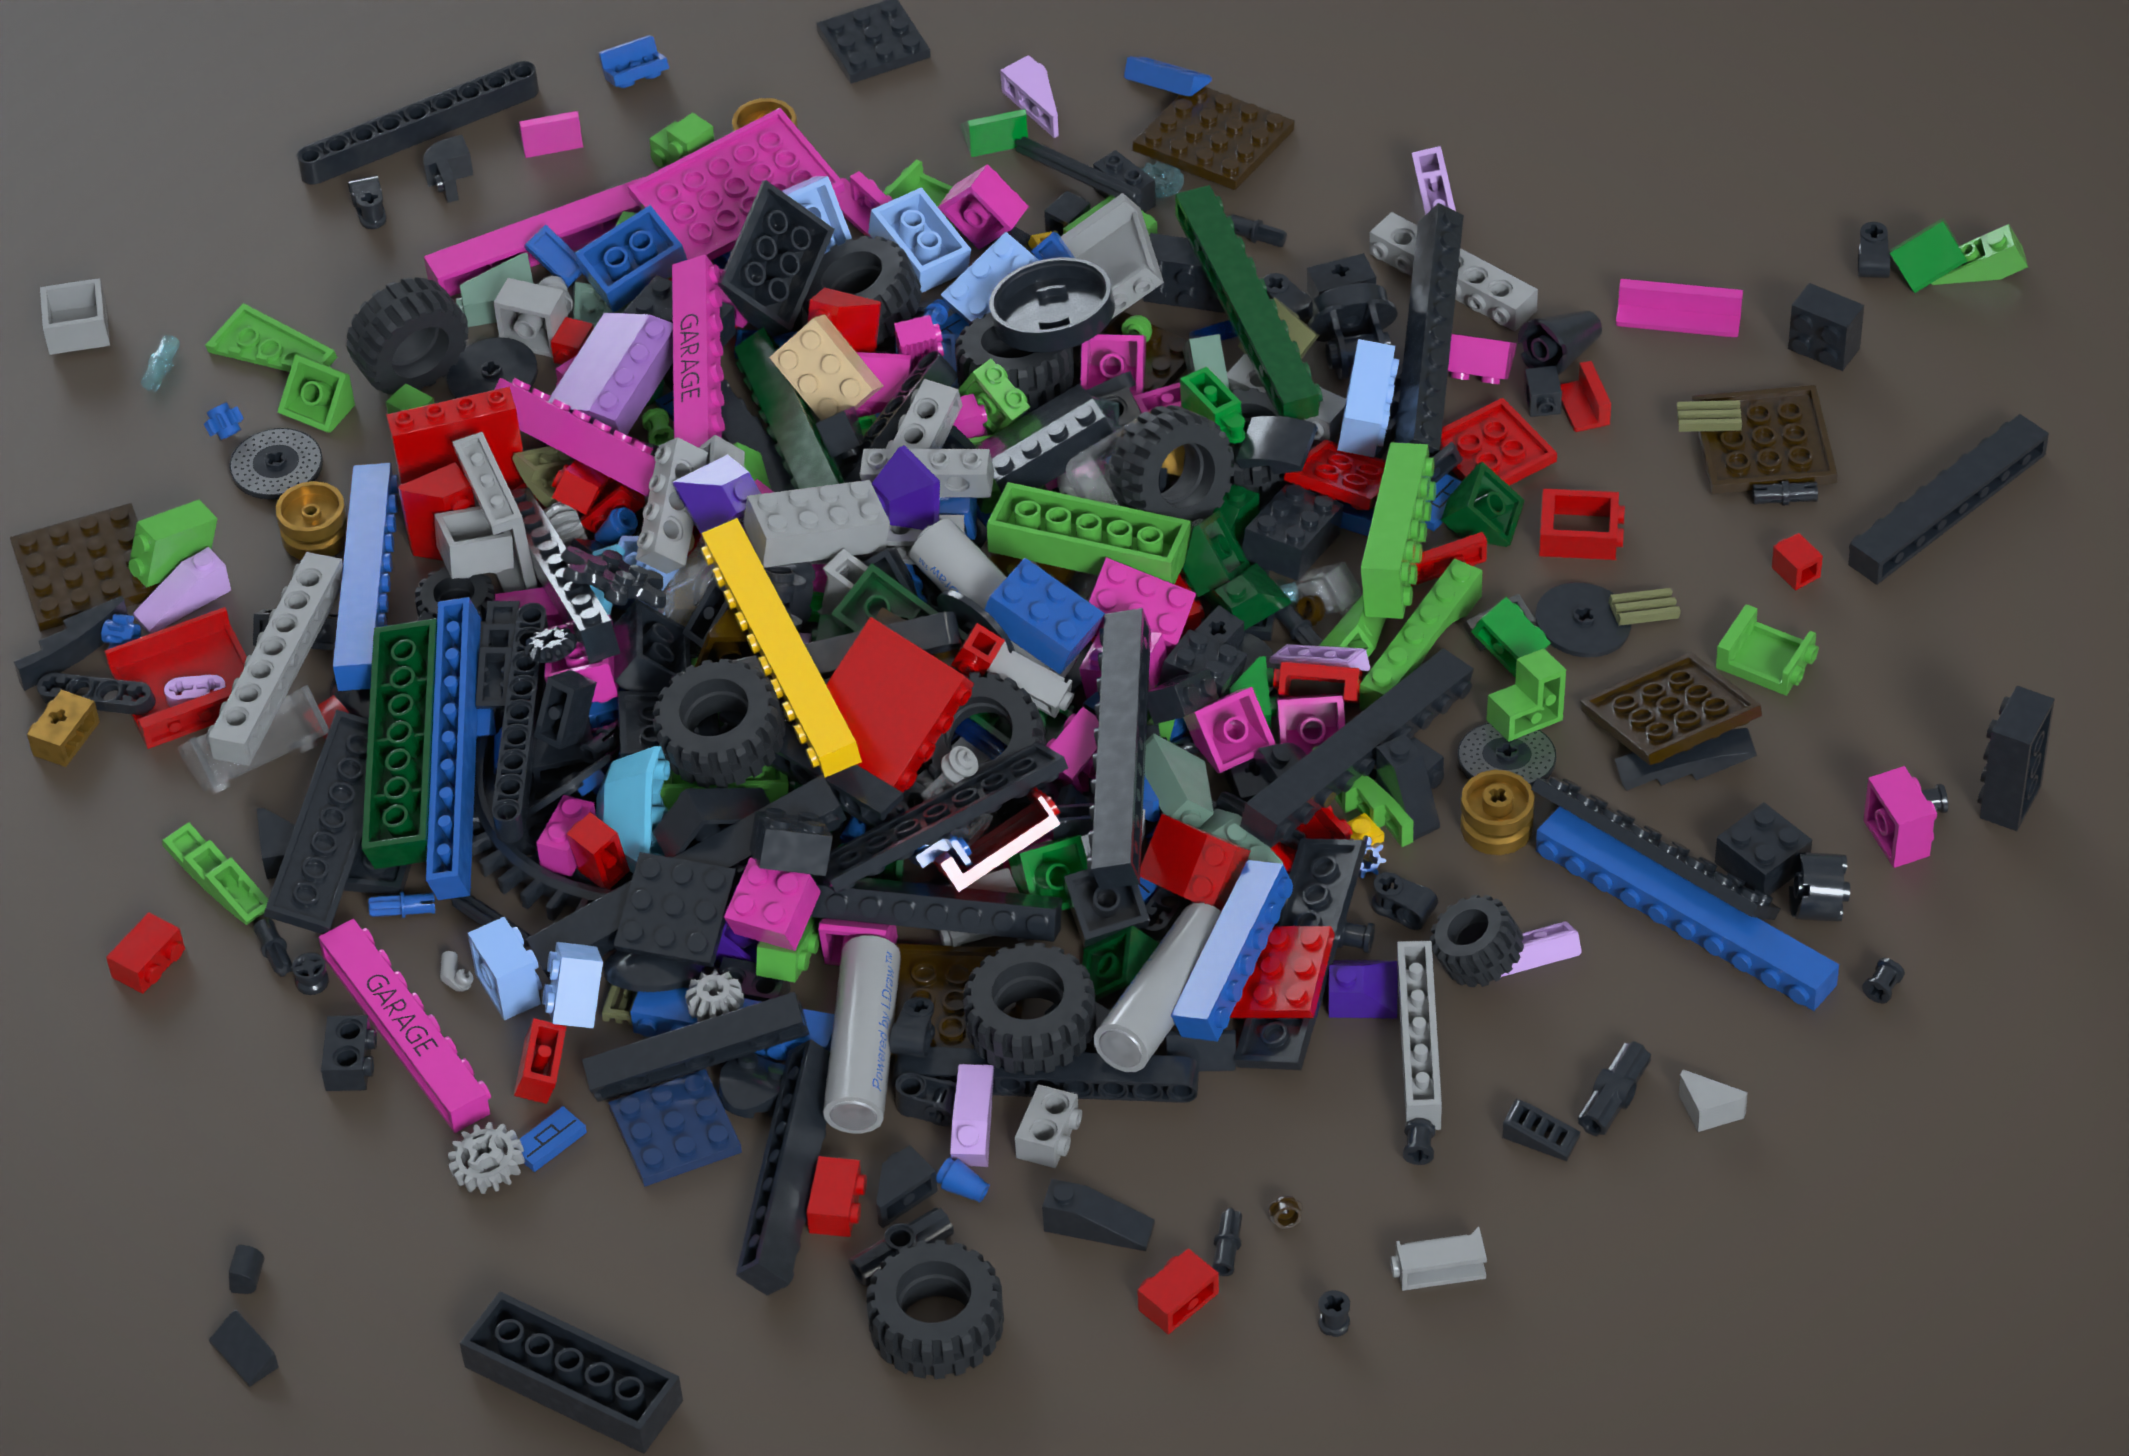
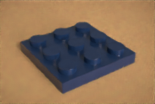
M706 1069L609 1102L610 1112L644 1187L742 1153L739 1139Z

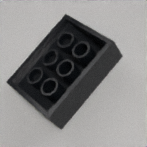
M764 180L761 183L718 285L744 318L759 330L764 327L772 337L791 332L835 229L767 180Z
M1079 383L975 445L973 449H990L994 469L993 481L1002 494L1008 482L1040 488L1118 440L1094 399Z

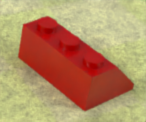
M824 287L810 299L808 323L813 318L825 314L855 352L876 353L881 302Z
M456 462L398 486L410 550L413 556L443 561L436 546L434 514L476 507L472 487Z

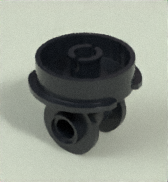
M1356 283L1336 287L1314 298L1308 306L1310 320L1307 326L1319 335L1316 341L1326 342L1325 350L1328 366L1331 370L1335 369L1338 379L1342 380L1347 379L1348 368L1353 366L1358 339L1391 345L1388 332H1383V329L1395 321L1398 313L1396 306L1388 301L1387 292L1384 287L1373 283Z
M810 562L765 567L764 569L795 628L799 631L810 619L812 608L810 607L813 597L812 582L816 579L812 564Z

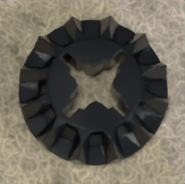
M557 626L551 630L545 628L541 633H533V637L526 640V647L524 649L527 658L531 661L552 663L571 654L577 646L575 634H572L570 629H560Z

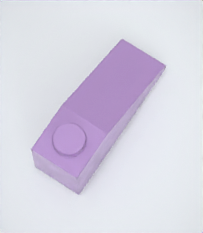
M1028 55L1001 69L1002 92L1019 108L1026 109V114L1053 138L1059 136L1058 114L1045 67Z
M1441 146L1413 152L1412 157L1425 214L1438 203L1456 211Z
M209 547L182 561L133 613L134 618L149 634H152L231 591L226 565Z
M959 1064L950 1154L953 1160L960 1159L967 1166L988 1167L993 1065Z

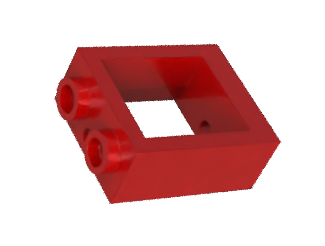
M1543 489L1539 556L1616 560V548L1623 547L1624 528H1618V524H1624L1625 505H1619V492ZM1554 514L1610 517L1609 532L1554 530Z

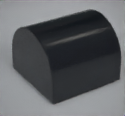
M241 1244L236 1246L229 1269V1290H231V1293L251 1294L256 1290L265 1260L264 1255L258 1249Z

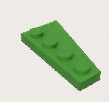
M244 303L205 345L208 353L287 372L291 370L295 354L329 367L337 359L335 350Z

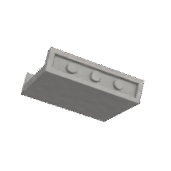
M1123 193L1061 236L1075 258L1090 261L1101 267L1108 274L1115 300V312L1112 318L1164 283L1141 209Z
M483 432L453 441L454 451L493 535L508 530L512 534L514 568L495 573L504 593L538 588L522 515Z

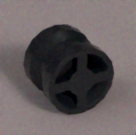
M309 952L299 955L294 960L292 971L299 992L305 995H316L327 988L329 976L326 971L325 960L321 955Z

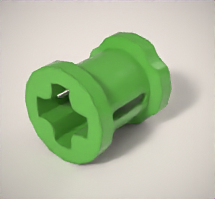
M662 408L650 409L642 416L643 427L649 432L648 442L657 446L674 439V430L668 425V413Z

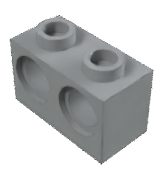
M1038 1084L1015 1136L1016 1158L1056 1168L1060 1157H1065L1069 1151L1072 1130H1077L1081 1123L1082 1110L1078 1109V1094Z

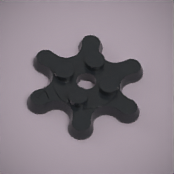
M569 546L561 553V559L570 564L562 574L566 580L576 584L594 586L604 593V598L607 601L616 605L624 606L627 604L628 598L640 600L655 608L662 609L666 607V594L660 591L664 586L661 574L638 565L625 563L623 556L614 550L603 551L601 556H594L576 547Z

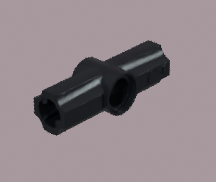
M1635 1041L1624 1043L1609 1069L1603 1068L1599 1073L1593 1087L1592 1096L1578 1118V1124L1585 1129L1586 1133L1596 1137L1598 1135H1605L1621 1108L1627 1109L1631 1104L1637 1089V1082L1651 1061V1053L1645 1049L1644 1045Z
M936 1207L909 1224L897 1223L890 1226L886 1230L885 1238L849 1259V1266L860 1284L867 1286L871 1283L870 1279L874 1271L877 1269L881 1270V1263L888 1256L891 1255L894 1258L897 1250L905 1246L908 1249L915 1247L916 1242L926 1240V1244L935 1243L936 1240H944L954 1234L953 1226L947 1214L941 1208L938 1209Z

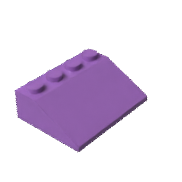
M604 313L551 394L549 402L552 403L555 398L570 405V413L577 409L591 416L589 423L593 424L596 419L612 427L609 433L614 434L615 430L627 435L673 363V323L646 314Z

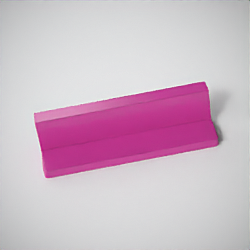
M1620 279L1616 326L1738 337L1743 290Z

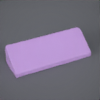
M1286 644L1269 658L1271 664L1281 665V662L1360 668L1362 671L1370 670L1367 652L1363 648Z
M1565 921L1522 933L1524 948L1522 952L1518 953L1521 958L1518 963H1513V970L1509 974L1504 973L1501 977L1579 956L1582 951L1578 931Z

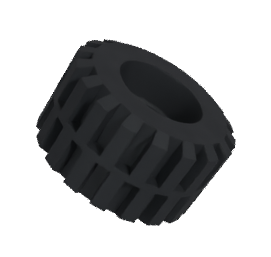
M446 566L439 568L440 571L430 572L428 579L423 578L419 583L420 587L416 588L415 604L418 618L423 611H426L437 619L438 602L469 597L480 615L481 621L486 622L487 601H495L494 585L488 575L484 576L483 573L464 579H452Z
M1478 894L1472 895L1467 900L1465 897L1459 899V903L1454 906L1452 904L1446 908L1447 911L1437 917L1438 923L1432 926L1431 932L1433 935L1430 936L1432 951L1450 978L1455 980L1457 984L1462 986L1467 984L1468 987L1474 988L1478 984L1482 987L1487 986L1492 980L1497 982L1502 979L1501 976L1504 973L1509 974L1513 970V963H1518L1521 958L1518 953L1522 952L1524 948L1522 940H1524L1523 934L1507 908L1497 898L1493 900L1489 895H1484L1481 898Z

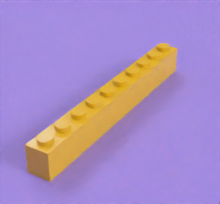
M738 518L703 532L702 537L705 546L700 549L708 566L714 565L715 568L712 569V573L719 588L725 586L726 591H723L730 609H737L738 612L735 613V617L741 631L748 630L749 635L746 636L754 654L760 653L761 657L758 658L764 675L768 676L771 674L773 679L770 681L774 686L778 699L783 697L785 701L782 703V707L788 721L795 720L797 725L793 727L800 744L807 743L809 747L805 750L812 767L819 766L826 778L861 763L857 743Z

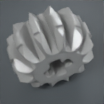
M560 502L544 509V513L566 548L571 545L574 538L587 539L575 509Z
M715 969L713 974L708 976L701 972L700 980H691L690 989L686 990L685 998L691 1018H697L698 1022L743 1007L744 994L742 993L741 984L738 979H732L729 971L719 975Z

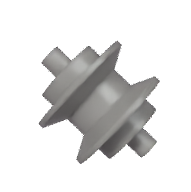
M956 746L942 758L941 768L949 780L960 783L977 772L978 760L970 749Z

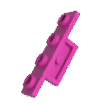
M858 171L850 176V182L846 178H841L844 182L845 191L836 195L843 216L865 236H870L868 230L871 210L893 199L891 196L885 195L872 179H868Z

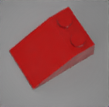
M1161 814L1141 864L1140 877L1193 902L1214 906L1222 912L1251 850L1168 815Z

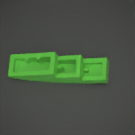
M1362 775L1355 781L1349 791H1342L1335 797L1336 802L1345 813L1357 808L1361 814L1366 813L1379 828L1385 825L1401 847L1413 843L1414 821L1396 800L1370 777Z
M190 822L163 839L162 846L207 893L245 925H248L264 914L269 899L232 857L227 859L211 840L206 842Z

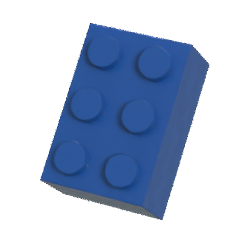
M651 205L575 252L581 272L613 313L633 301L656 275L667 279L672 276V264L687 260L683 245Z
M1026 558L990 595L984 609L1002 627L1011 641L1058 674H1061L1095 636L1105 614Z

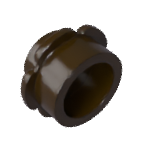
M1308 595L1298 601L1296 611L1304 620H1309L1312 626H1315L1318 621L1323 619L1325 606L1320 596Z
M1292 1196L1280 1197L1272 1202L1269 1207L1270 1220L1282 1229L1295 1227L1302 1218L1303 1207L1301 1202L1295 1201V1198Z

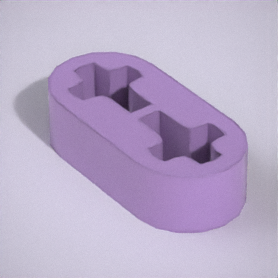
M218 675L179 677L170 680L165 685L164 691L167 704L173 707L210 693L211 689L217 691L225 688L226 685L224 679Z

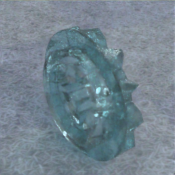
M1156 161L1153 165L1146 163L1145 167L1141 168L1155 179L1156 198L1172 196L1183 186L1184 174L1176 167Z

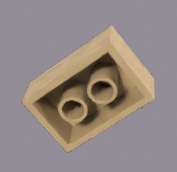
M825 314L813 318L769 357L821 421L852 406L857 410L883 387V384Z

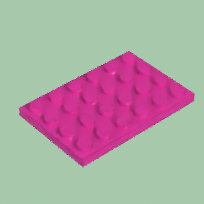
M781 108L628 186L629 195L643 210L651 205L683 245L687 260L706 254L710 261L734 248L762 181L767 180L783 191L812 177L828 176L835 195L845 191L844 182Z

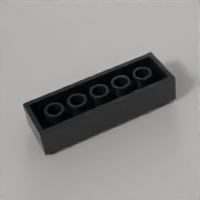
M499 1291L460 1342L465 1368L645 1454L683 1402L679 1376Z

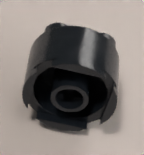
M1811 852L1796 853L1794 855L1790 875H1795L1794 884L1789 886V905L1792 917L1801 920L1842 921V902H1848L1850 898V883L1844 881V875L1847 870L1846 855Z

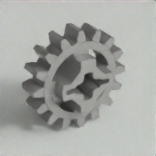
M488 1122L486 1128L482 1130L476 1124L472 1134L466 1131L461 1133L464 1139L462 1142L453 1141L452 1145L455 1151L448 1153L451 1162L449 1168L453 1177L455 1176L457 1184L459 1186L465 1184L469 1192H472L476 1186L479 1187L481 1194H485L487 1187L490 1186L497 1192L499 1191V1183L504 1182L510 1185L512 1182L509 1176L521 1173L518 1165L525 1163L522 1154L524 1149L515 1131L507 1132L504 1124L494 1129L492 1122ZM504 1147L508 1149L507 1155H505L503 1150ZM466 1161H467L468 1164H469V1168H468V1169L465 1167V1162H466Z

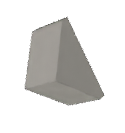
M1684 1069L1680 1074L1679 1097L1697 1132L1744 1118L1748 1092Z

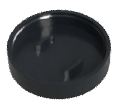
M1061 257L1036 261L1008 274L994 288L990 296L989 307L995 332L1004 343L1022 351L1042 353L1072 348L1095 337L1111 321L1115 312V300L1110 278L1101 267L1087 260Z

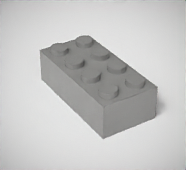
M865 480L747 496L743 525L761 564L765 568L831 559L843 548L852 555L881 552L886 549L890 521L871 481Z

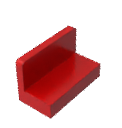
M1592 361L1582 362L1579 364V381L1560 385L1562 390L1561 404L1575 432L1610 425L1611 401Z

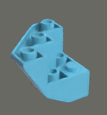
M654 746L612 761L597 794L596 817L618 833L630 872L633 874L640 852L665 856L653 834L663 815L669 811L665 807L660 795L664 780H668L670 775V762L666 760L661 746Z

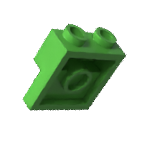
M989 359L973 371L958 389L960 396L974 394L978 405H984L987 422L983 423V425L991 435L1017 421L1030 408L1025 394L1012 385L1004 368L999 364H995L992 359Z

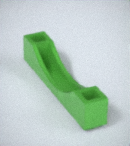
M1457 559L1451 562L1360 683L1361 711H1364L1420 667L1427 653L1441 634L1453 622L1467 617L1482 596L1483 570Z

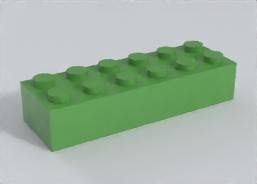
M1390 443L1361 565L1365 617L1403 619L1406 606L1412 605L1413 589L1411 584L1416 585L1418 574L1416 563H1421L1422 544L1420 543L1426 542L1427 524L1425 521L1431 520L1432 505L1430 501H1435L1436 482H1431L1435 463L1434 458L1429 457L1428 444Z
M1008 482L987 522L988 552L1019 559L1026 558L1029 561L1099 575L1105 559L1109 558L1175 584L1185 563L1190 544L1191 521Z

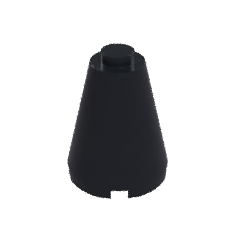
M1580 311L1532 319L1526 322L1518 333V344L1522 343L1524 349L1521 357L1525 365L1529 369L1556 366L1557 373L1560 375L1601 336V321L1591 311Z

